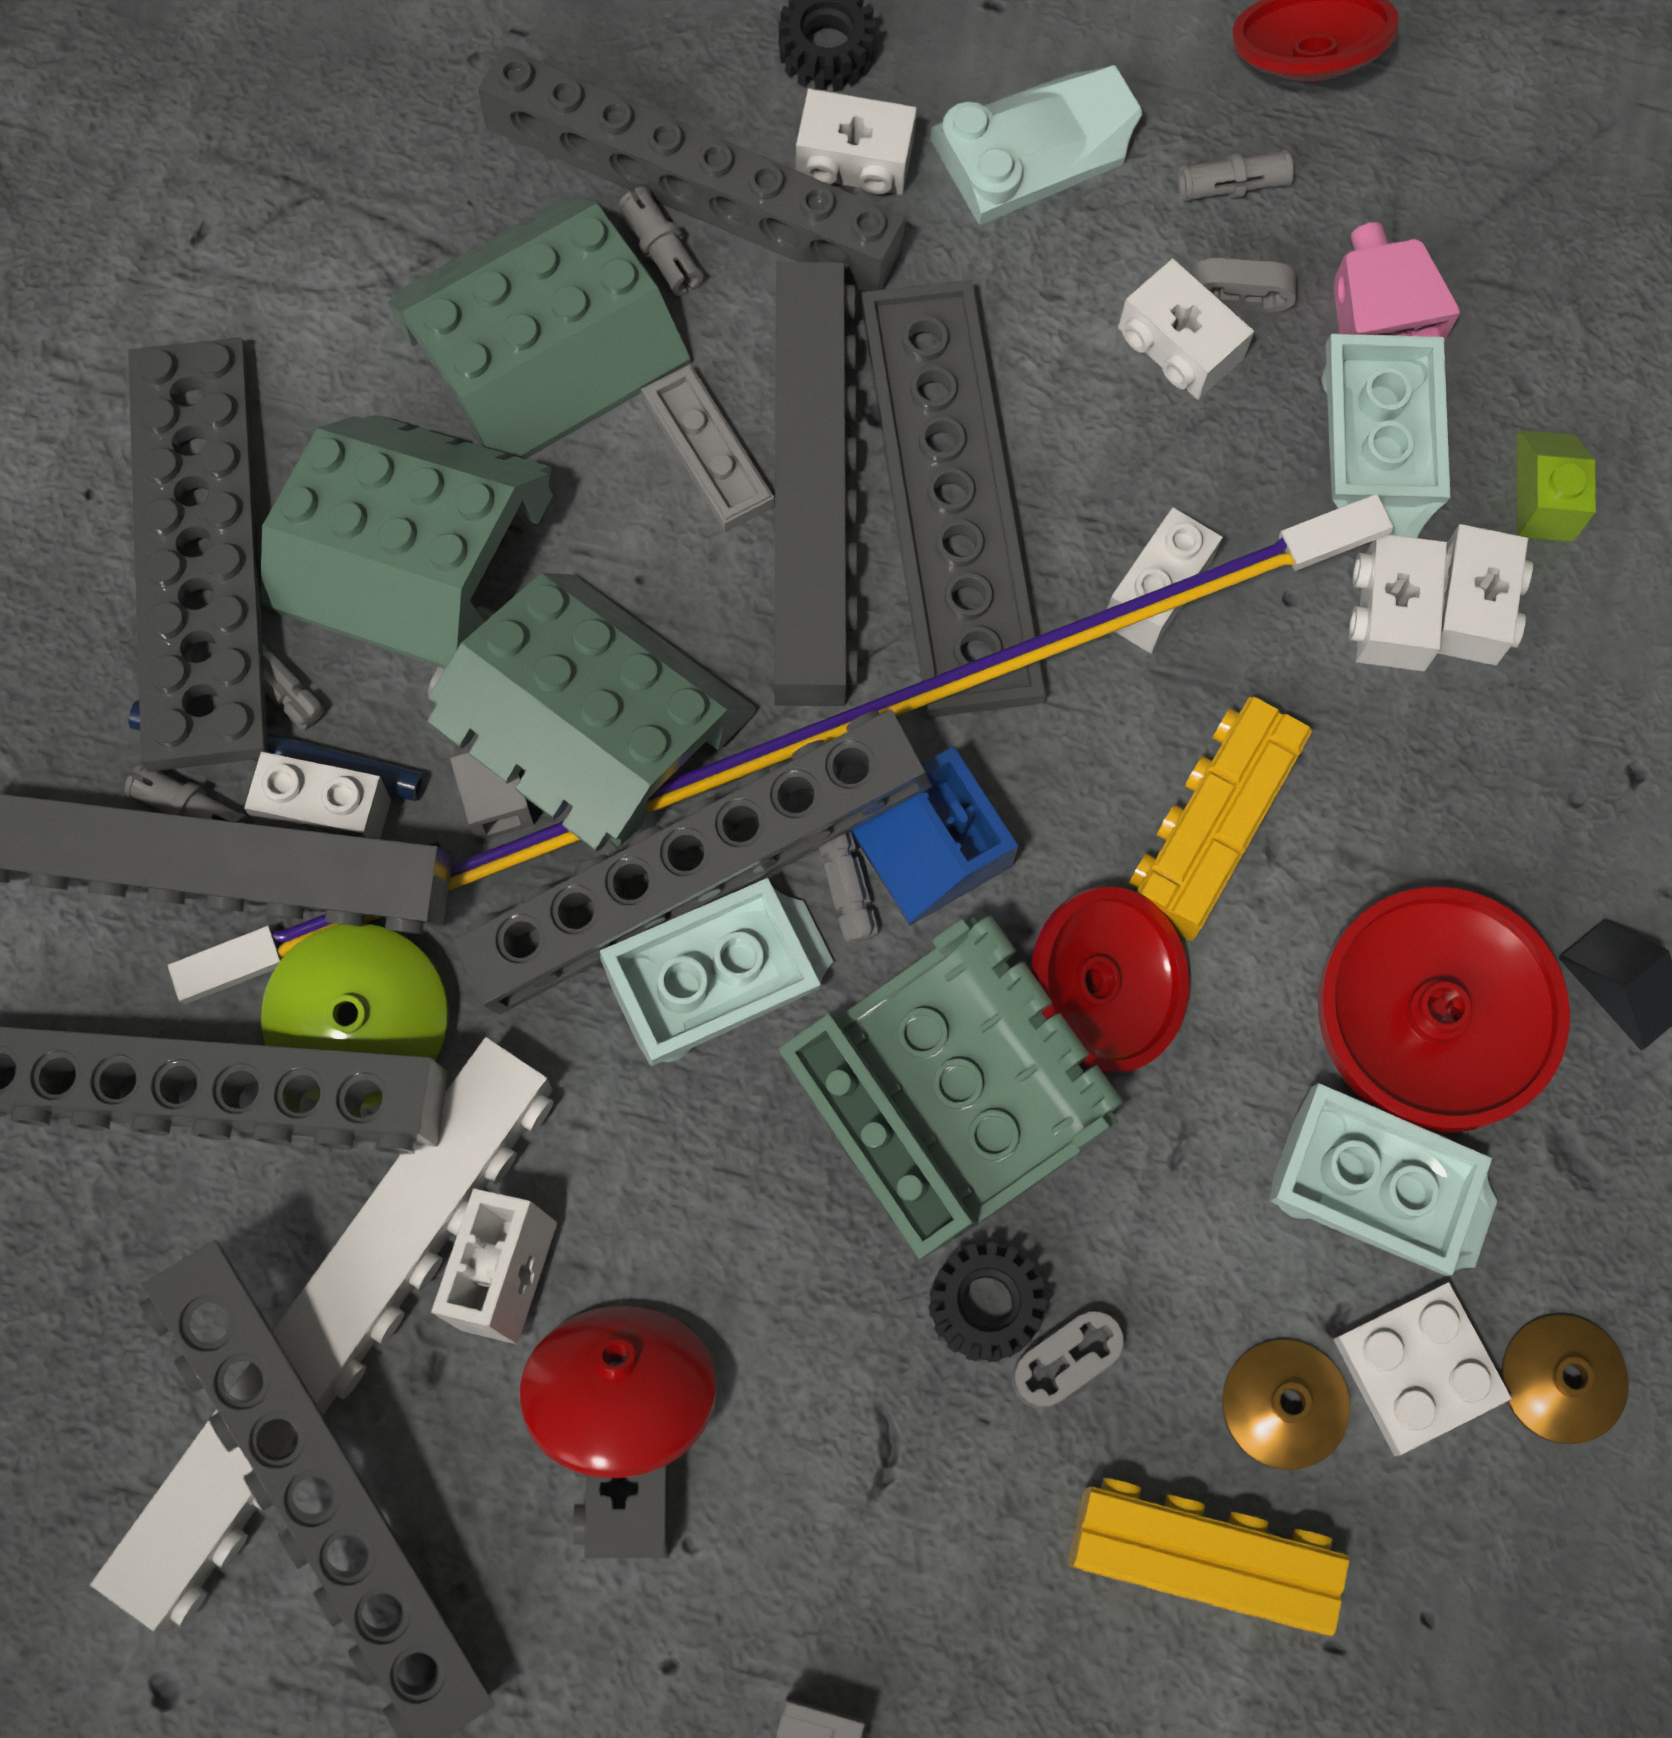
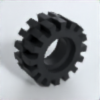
M789 0V8L783 6L779 21V58L781 64L785 63L787 75L791 78L798 73L797 84L806 88L810 80L815 81L814 90L824 91V83H832L833 92L842 91L843 80L845 79L850 87L859 83V73L863 76L867 75L870 70V62H873L875 55L876 19H873L874 11L870 4L863 7L864 0ZM827 28L840 31L848 39L845 43L836 47H820L808 41L806 37L815 30Z
M986 1242L985 1245L976 1246V1243L965 1246L957 1254L955 1252L940 1268L929 1294L931 1295L929 1313L935 1323L934 1330L938 1337H942L948 1343L947 1347L955 1354L959 1352L965 1355L966 1359L975 1362L978 1360H987L988 1363L998 1362L1003 1358H1010L1021 1351L1040 1330L1043 1323V1313L1047 1308V1298L1043 1296L1045 1285L1042 1276L1037 1277L1033 1270L1035 1265L1029 1258L1024 1260L1017 1255L1019 1250L1008 1246L1007 1249L998 1247V1242ZM981 1278H991L999 1281L1007 1288L1011 1296L1012 1307L1008 1318L1002 1324L994 1327H983L975 1324L968 1318L963 1308V1294L966 1287L973 1281Z

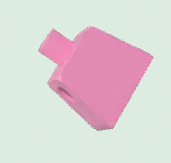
M1379 222L1367 223L1356 228L1350 235L1355 251L1344 255L1334 278L1333 288L1339 333L1444 337L1445 342L1460 311L1423 242L1412 239L1389 244L1383 225Z

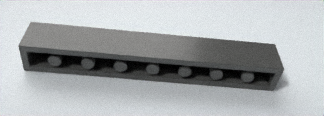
M776 262L774 706H844L846 686H857V650H846V631H857V596H846L845 577H856L857 544L856 542H845V524H856V489H845V472L856 471V437H845V420H855L856 387L844 386V369L855 370V335H844V319H855V285H844V262Z
M0 794V882L10 883L11 872L31 874L29 884L31 886L68 890L69 879L89 881L88 893L126 897L127 886L148 888L147 900L185 905L186 893L207 896L206 907L229 911L244 912L246 900L267 903L265 915L303 919L304 908L326 910L325 922L362 927L364 915L386 918L385 930L422 934L424 923L444 925L454 852L437 846Z

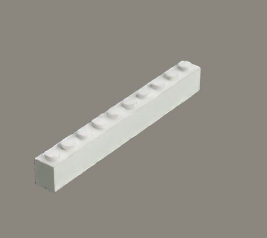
M487 1037L484 1038L445 1092L438 1145H416L415 1154H401L273 1331L322 1414L326 1412L336 1396L345 1399L359 1383L366 1370V1366L360 1362L375 1341L384 1344L395 1332L405 1313L399 1307L413 1287L422 1290L434 1277L442 1263V1258L437 1254L451 1234L458 1235L473 1188L483 1190L489 1181L497 1184L506 1175L517 1156V1153L512 1150L515 1143L525 1129L534 1132L542 1124L552 1108L553 1101L548 1097L553 1089L547 1077ZM250 1362L229 1391V1394L242 1400L256 1396L263 1386V1376L260 1369ZM274 1419L268 1421L260 1428L258 1440L264 1452L271 1456L280 1457L289 1454L296 1447L298 1434L290 1422L283 1419ZM208 1421L90 1586L154 1632L171 1630L175 1623L180 1627L184 1626L200 1608L207 1595V1592L201 1588L217 1565L223 1569L235 1558L248 1536L242 1531L243 1527L257 1508L263 1511L243 1478L244 1475L253 1469L241 1449L238 1447L228 1453Z

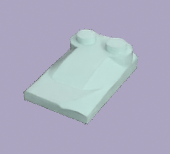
M1110 65L1089 71L1074 72L985 106L973 102L957 104L948 110L944 116L943 123L931 127L930 140L980 226L1124 165L1129 140L1142 116V111L1117 67Z
M1331 334L1326 342V365L1323 369L1321 380L1328 399L1332 500L1339 509L1378 494L1394 526L1389 535L1418 538L1424 525L1432 515L1450 499L1444 337Z
M768 878L600 950V959L613 993L638 1046L651 1066L660 1062L668 1063L680 1060L693 1047L820 989L825 972L834 963L804 901L780 893L772 887Z
M1320 1083L1311 1087L1293 1121L1273 1176L1270 1202L1277 1204L1282 1211L1291 1217L1303 1220L1312 1219L1445 1276H1451L1454 1271L1459 1269L1475 1268L1498 1199L1491 1189L1487 1174L1492 1158Z

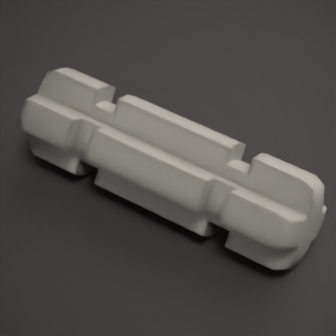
M263 644L265 693L280 709H283L300 729L310 728L322 717L324 713L323 706L307 689L305 690L301 682Z
M848 831L820 846L819 851L821 858L827 857L828 862L824 864V869L836 911L842 910L843 916L838 919L843 938L848 942L856 943L876 936L878 926L873 910L867 911L866 908L871 901L859 858H852L851 853L856 850L852 833Z

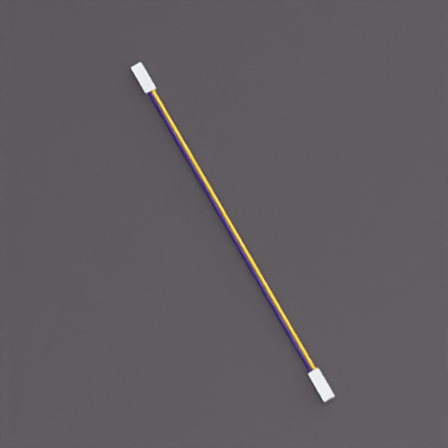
M1374 494L1282 530L1279 540L1273 545L667 780L648 798L645 814L789 759L794 752L810 742L824 740L827 743L846 733L847 725L865 713L878 711L879 714H882L892 709L895 716H899L1283 565H1292L1294 571H1297L1389 535L1394 526L1378 494ZM562 821L452 864L448 891L581 839L562 825L564 822ZM326 914L283 931H273L272 928L266 926L168 964L178 1000L186 1005L273 971L286 953L304 938L322 929L340 924L325 922ZM364 915L363 924L381 917Z

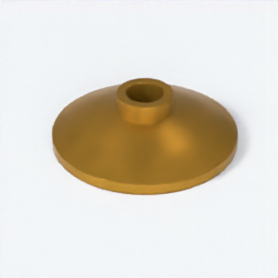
M1551 1315L1534 1320L1521 1328L1513 1336L1503 1355L1501 1379L1512 1398L1507 1401V1404L1518 1421L1538 1437L1559 1444L1589 1442L1609 1431L1619 1420L1625 1409L1629 1393V1377L1622 1354L1604 1331L1584 1319L1569 1315ZM1568 1365L1575 1367L1581 1374V1384L1576 1390L1568 1387L1563 1379L1564 1369Z
M1273 1340L1251 1348L1232 1366L1224 1383L1222 1410L1230 1435L1249 1457L1271 1468L1297 1470L1321 1462L1338 1447L1348 1427L1350 1399L1341 1373L1326 1355L1302 1342ZM1287 1390L1295 1392L1300 1397L1301 1409L1296 1415L1286 1413L1281 1407V1395Z

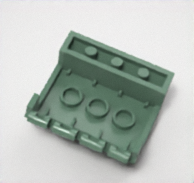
M580 196L570 201L561 199L531 216L532 222L528 224L520 222L483 243L484 248L480 251L471 249L435 269L436 275L430 278L424 275L392 293L393 299L387 302L395 322L411 346L419 343L464 409L469 430L479 446L503 452L506 454V459L514 456L523 459L529 458L640 394L642 388L691 364V358L658 287L598 203Z
M378 415L364 419L352 416L318 427L262 525L260 604L266 610L445 669L461 642L485 622L470 602V599L518 508L521 509L529 522L536 524L539 523L553 496L548 485L551 468L550 466L516 456L506 459V454L469 442L458 444L455 438L422 428L410 430L408 424Z
M540 573L461 642L428 696L434 701L435 709L427 723L460 748L465 747L472 740L475 733H477L479 737L469 751L470 756L506 783L512 782L523 768L526 772L515 790L553 819L558 818L568 804L572 805L573 808L562 825L592 849L599 851L609 839L619 847L643 825L648 798L706 741L718 750L754 715L756 707L576 575Z
M988 916L980 922H977L974 917L967 920H959L932 940L937 948L838 1018L828 1013L778 1049L919 1260L987 1220L1084 1152L1119 1123L1112 1111L1121 1105L1123 1100L1098 1065L1085 1073L1083 1072L1079 1064L1090 1055L1061 1013L1056 1014L1049 1020L1044 1017L1042 1013L1053 1003L1024 961L1010 969L1006 961L1017 951L992 916Z

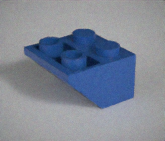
M954 746L921 764L932 788L850 830L909 926L1010 869L1018 849V844Z

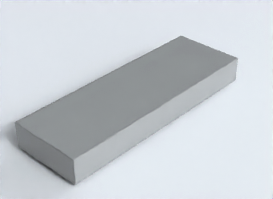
M691 364L641 389L644 403L724 532L775 507L774 496Z

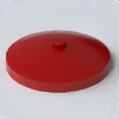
M1423 887L1399 892L1384 898L1360 914L1342 933L1333 946L1321 974L1318 991V1016L1321 1033L1327 1051L1343 1079L1369 1105L1428 1131H1472L1491 1126L1508 1118L1528 1105L1548 1085L1562 1061L1567 1046L1570 1030L1569 997L1560 967L1551 950L1532 926L1518 914L1501 903L1475 892L1450 887Z

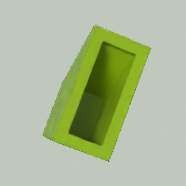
M1519 430L1516 435L1517 536L1574 542L1596 513L1595 459L1575 434Z

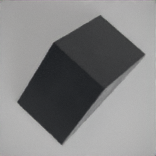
M1605 920L1559 957V960L1641 1051L1672 1027V958L1669 950Z

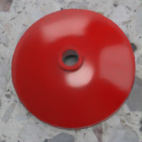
M1260 0L1244 10L1235 20L1232 29L1233 46L1241 58L1262 72L1292 81L1321 82L1346 75L1371 63L1383 54L1398 35L1399 16L1396 8L1388 0Z
M1120 887L1093 888L1079 892L1061 903L1049 916L1039 933L1032 956L1031 972L1053 1002L1042 1014L1047 1020L1058 1013H1061L1090 1054L1079 1064L1080 1066L1091 1069L1098 1065L1102 1072L1107 1073L1128 1072L1149 1064L1166 1050L1175 1038L1185 1015L1189 995V973L1186 955L1180 938L1170 920L1159 907L1146 897L1132 890ZM1086 975H1087V977H1088V979H1089L1088 989H1087L1086 983H1085V977H1086Z
M609 1306L593 1309L561 1323L550 1331L535 1347L527 1360L520 1382V1405L527 1431L537 1446L552 1460L570 1470L602 1478H623L645 1474L679 1458L695 1444L705 1431L714 1411L716 1401L714 1365L707 1348L700 1338L676 1318L657 1310L638 1306ZM612 1362H624L617 1366L609 1365Z

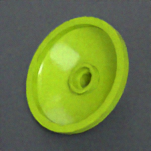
M342 924L328 927L311 934L297 943L286 953L273 971L267 983L261 1007V1027L265 1046L429 1057L437 1061L444 1046L449 1024L446 990L440 974L429 957L417 945L401 934L371 924H363L362 927ZM352 1002L358 1010L357 1020L352 1025L343 1026L337 1017L338 1010L344 1003ZM319 1086L310 1088L304 1095L318 1102L320 1097ZM375 1091L366 1096L361 1104V1108L381 1105L382 1092Z

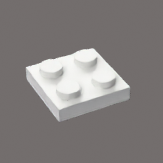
M1449 1282L1333 1339L1394 1456L1402 1455L1512 1399Z

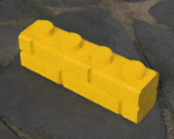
M1255 696L1248 698L1240 713L1229 707L1212 739L1222 744L1213 760L1203 755L1200 757L1184 786L1194 792L1185 809L1173 804L1156 834L1166 840L1157 858L1147 853L1144 854L1128 885L1138 890L1137 893L1159 907L1172 923L1178 936L1187 941H1194L1312 733L1310 726L1288 714L1282 715L1277 708Z
M1103 1478L1101 1489L1095 1487L1084 1489L1069 1553L1068 1567L1312 1633L1334 1636L1337 1629L1342 1602L1341 1594L1344 1591L1349 1556L1331 1551L1332 1538L1299 1529L1293 1530L1292 1540L1267 1534L1268 1521L1236 1512H1230L1228 1523L1203 1517L1205 1504L1173 1495H1166L1164 1506L1139 1500L1141 1487L1109 1478Z

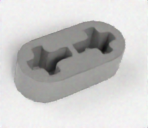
M1209 258L1199 261L1191 268V275L1230 310L1276 313L1292 307L1296 302V271L1284 263Z
M1087 1312L1076 1317L1027 1352L1016 1363L1012 1373V1384L1017 1397L1033 1408H1049L1071 1395L1111 1366L1120 1357L1124 1343L1123 1333L1119 1324L1111 1316L1102 1312ZM1086 1325L1092 1332L1098 1331L1101 1328L1106 1331L1109 1339L1102 1345L1107 1354L1104 1358L1100 1359L1095 1352H1090L1075 1362L1069 1351L1084 1339L1083 1333L1080 1330L1082 1326ZM1060 1358L1067 1369L1052 1380V1386L1055 1389L1054 1394L1049 1396L1043 1389L1032 1393L1025 1383L1032 1376L1028 1365L1035 1361L1039 1367L1045 1368Z

